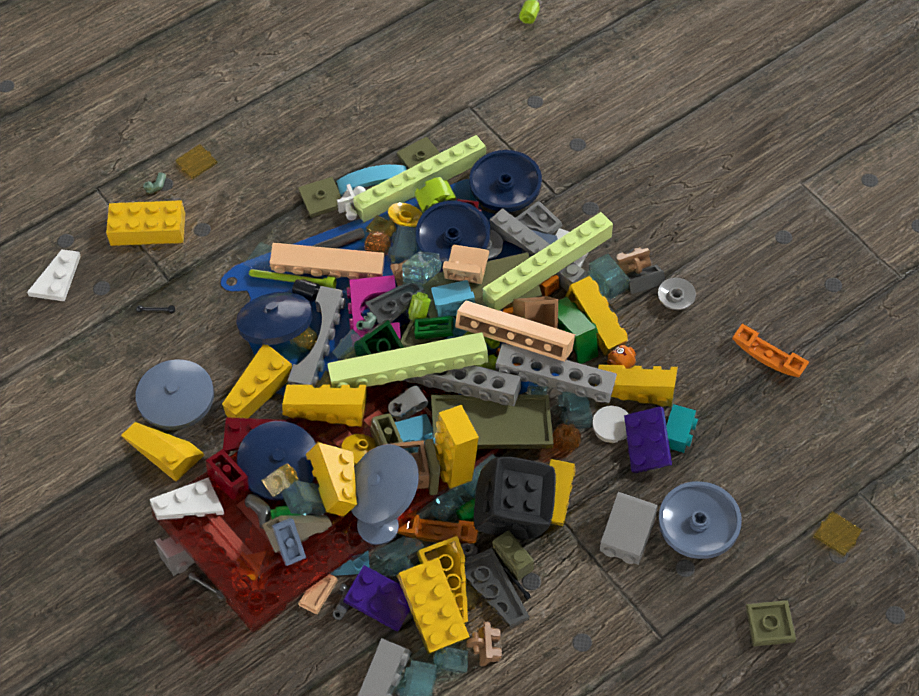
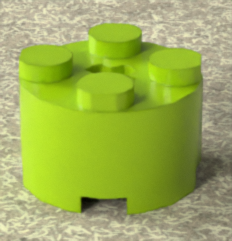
M441 177L426 181V186L421 189L417 188L414 193L423 213L440 202L456 201V196L448 181L442 180Z

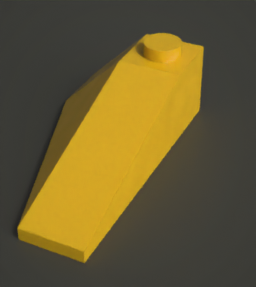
M137 422L133 423L121 434L122 438L175 482L204 456V453L192 443Z
M455 536L418 550L417 556L420 564L439 558L464 623L468 622L465 555L458 537Z

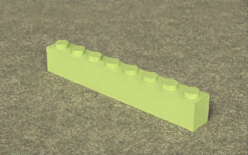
M475 135L354 196L353 201L356 213L363 222H366L388 211L391 205L403 203L415 197L416 189L426 186V181L438 177L445 181L472 168L476 161L486 155V146Z
M602 212L598 213L483 288V302L489 308L501 310L513 302V299L521 297L612 237L613 223Z
M481 332L327 364L332 388H341V385L359 388V385H366V387L382 385L388 382L402 381L408 378L481 365L488 362V350L483 333Z

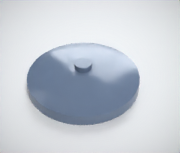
M168 360L155 365L143 375L136 389V403L142 417L151 425L165 430H179L194 425L208 413L214 399V387L209 374L198 364L187 360Z
M385 444L370 450L356 464L354 470L357 505L351 510L354 516L370 525H384L398 518L408 508L417 490L419 472L414 457L397 445Z
M696 481L679 485L666 495L660 507L658 521L663 538L674 550L691 558L708 559L725 553L734 545L740 533L742 518L738 504L727 491L708 482Z

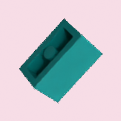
M673 404L666 425L670 449L684 453L686 446L690 447L693 435H690L691 430L696 429L698 419L695 418L696 410Z

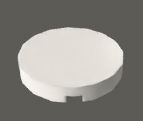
M606 406L598 410L593 417L592 423L596 436L609 443H616L626 439L627 434L624 415L628 414L626 410L618 406Z

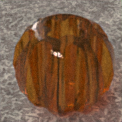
M381 231L370 233L364 244L365 251L384 253V257L387 256L391 247L390 238Z
M563 423L559 425V428H555L553 444L555 447H558L559 451H568L570 453L579 447L581 433L579 429L575 428V425H565Z

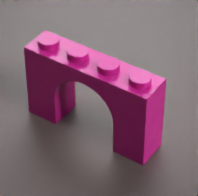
M395 275L350 280V287H347V297L351 298V303H348L349 314L353 315V318L349 319L350 330H354V334L351 335L352 346H354L355 341L368 333L367 331L358 330L356 327L358 321H365L362 313L367 308L366 302L396 288ZM399 322L391 323L398 338L401 340Z

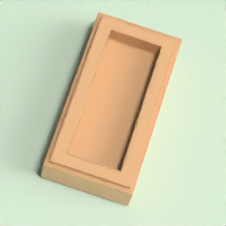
M319 569L299 601V606L318 614L336 585L337 577Z

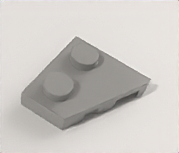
M537 201L516 217L517 220L530 230L553 234L562 227V222L540 201Z

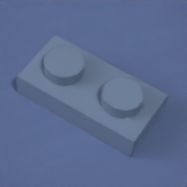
M289 518L272 525L284 564L288 566L305 559L306 556L294 520Z

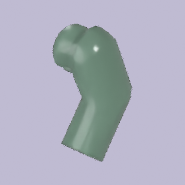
M159 172L154 183L150 181L148 183L145 182L143 188L149 194L161 190L166 174Z
M368 312V316H364L365 321L360 320L357 322V329L370 331L377 322L376 316L372 312Z

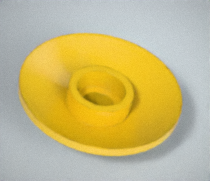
M395 203L389 207L388 215L393 222L400 226L415 228L422 216V212L413 205Z
M354 434L345 438L341 449L353 452L354 465H356L366 453L377 446L373 438L362 434Z

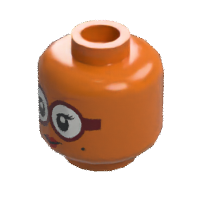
M619 345L608 354L607 364L624 365L626 369H630L636 363V353L632 347Z

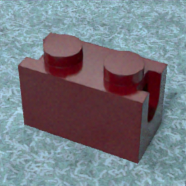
M223 449L206 460L207 474L231 500L236 498L240 490L245 492L249 489L248 476Z

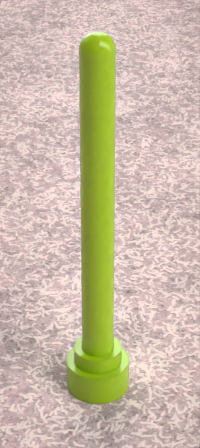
M255 269L249 271L251 277L286 282L305 279L320 286L336 289L337 284L336 277L331 276L318 279Z

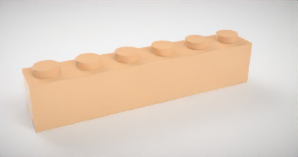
M273 243L270 266L271 270L277 273L292 272L296 275L306 273L316 277L327 275L336 278L361 279L383 276L385 259L384 253Z
M465 301L457 310L456 328L475 334L482 332L485 337L564 362L572 352L575 334L469 301Z

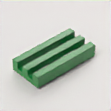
M453 316L415 319V339L454 336Z

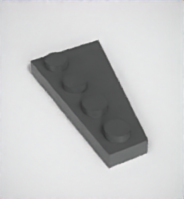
M492 548L465 560L466 581L510 628L529 620L525 607Z

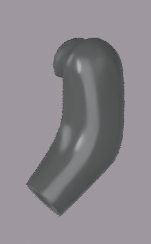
M249 494L246 496L245 505L255 511L259 519V527L264 529L262 524L271 520L270 507L256 494Z
M342 584L338 590V594L343 596L333 612V617L337 620L342 619L350 605L343 602L351 586L348 587L346 584Z

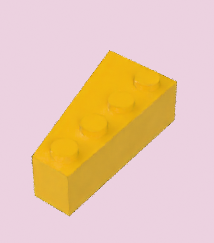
M262 345L222 403L226 416L231 418H249L288 382L292 364L269 345Z
M624 365L598 366V369L617 373L611 397L620 400L638 401L643 404L652 403L661 407L672 406L678 367L662 370L661 366H653V369H643L642 366L626 369Z
M286 385L282 415L290 418L298 417L311 421L319 420L331 424L340 423L361 427L365 410L366 385H359V388H350V385H341V388H331L330 385H322L319 388H314L312 385Z

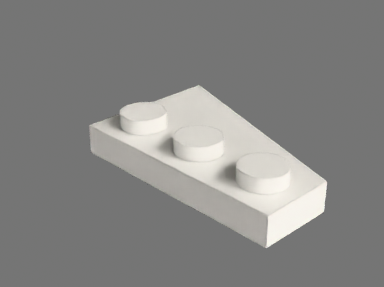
M61 250L29 289L28 295L37 298L65 301L81 257L80 253Z
M209 478L150 499V504L157 520L183 518L186 515H197V517L211 513L224 515V510Z

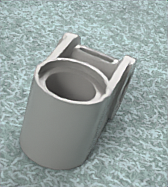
M413 386L395 400H392L388 410L397 421H402L424 409L428 405V401L419 387Z

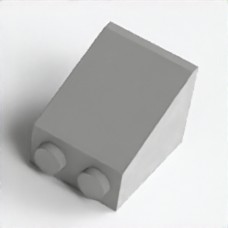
M618 492L601 540L600 551L606 556H615L623 559L626 563L639 565L655 523L657 505Z

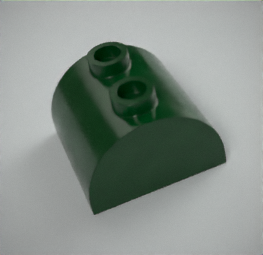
M384 320L354 343L357 357L404 348L389 320Z

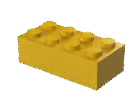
M182 200L109 203L106 234L110 246L184 242L185 210Z
M462 405L439 412L438 421L436 422L437 431L434 444L436 457L440 463L441 478L444 482H447L450 489L472 481L479 440Z
M439 558L398 573V580L427 654L469 638L468 631Z

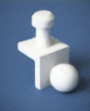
M347 185L346 192L341 199L337 200L339 214L347 212L346 217L348 220H354L357 217L356 211L353 210L355 209L353 197L366 191L364 187L357 186L352 190L351 185Z

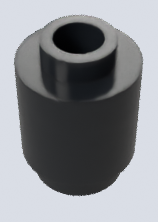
M296 279L292 293L299 294L307 300L314 302L320 285L305 279Z

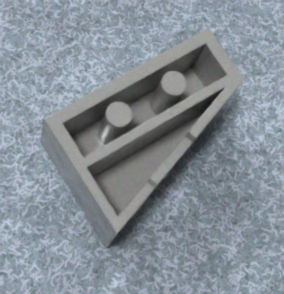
M210 516L188 525V530L181 533L177 531L172 532V537L163 541L160 538L154 540L161 559L173 576L183 573L187 570L188 566L203 560L210 552L220 549L203 529V527L213 521Z
M381 638L358 696H393L392 693L399 684L401 674L412 651Z

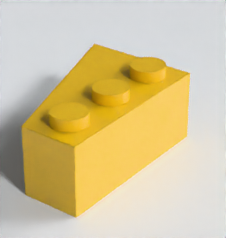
M318 442L306 453L307 460H311L314 469L312 471L313 477H317L320 485L318 491L326 512L345 516L357 505L353 452Z
M551 459L550 464L547 465L555 469L556 489L554 511L550 524L564 526L576 468L574 463Z

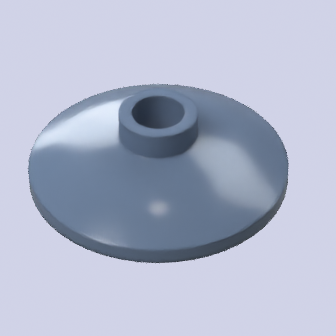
M397 518L384 525H370L359 519L357 522V530L362 539L375 545L390 542L397 535L399 528Z

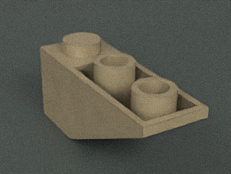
M281 515L262 524L275 553L280 551L272 529L274 524L292 518L301 542L306 541L309 536L315 533L326 531L328 527L332 526L327 515Z

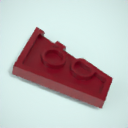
M226 417L223 450L227 454H230L231 451L239 450L244 437L261 424L272 421L286 422V420Z

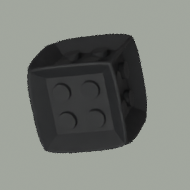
M496 457L490 460L481 469L477 481L474 505L475 529L497 536L510 531L516 539H534L540 536L549 528L553 516L556 489L555 469L544 463L514 457Z

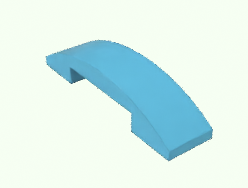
M379 165L357 170L336 181L339 193L342 197L347 190L348 184L351 185L352 190L357 186L368 187L378 185L406 171L407 167L403 165Z

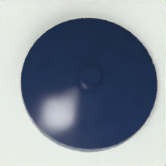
M498 150L490 152L476 161L470 171L469 185L474 198L484 207L494 211H500L503 208L507 212H512L527 207L538 197L542 186V175L536 162L529 156L514 150Z
M444 201L435 204L422 214L416 226V243L420 253L430 263L443 268L444 261H449L453 245L486 250L489 246L490 228L487 219L480 210L465 202Z
M274 292L262 295L248 302L239 311L236 324L239 334L245 340L255 344L272 345L289 341L303 333L309 327L313 313L311 305L305 297L291 292Z
M284 421L267 422L255 427L244 437L238 450L237 465L248 476V487L254 494L268 500H288L306 491L316 478L312 474L314 469L311 460H307L306 453L316 443L304 429L293 423Z

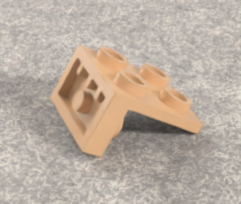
M453 245L449 261H444L443 264L445 279L456 281L468 280L469 283L482 284L489 250Z

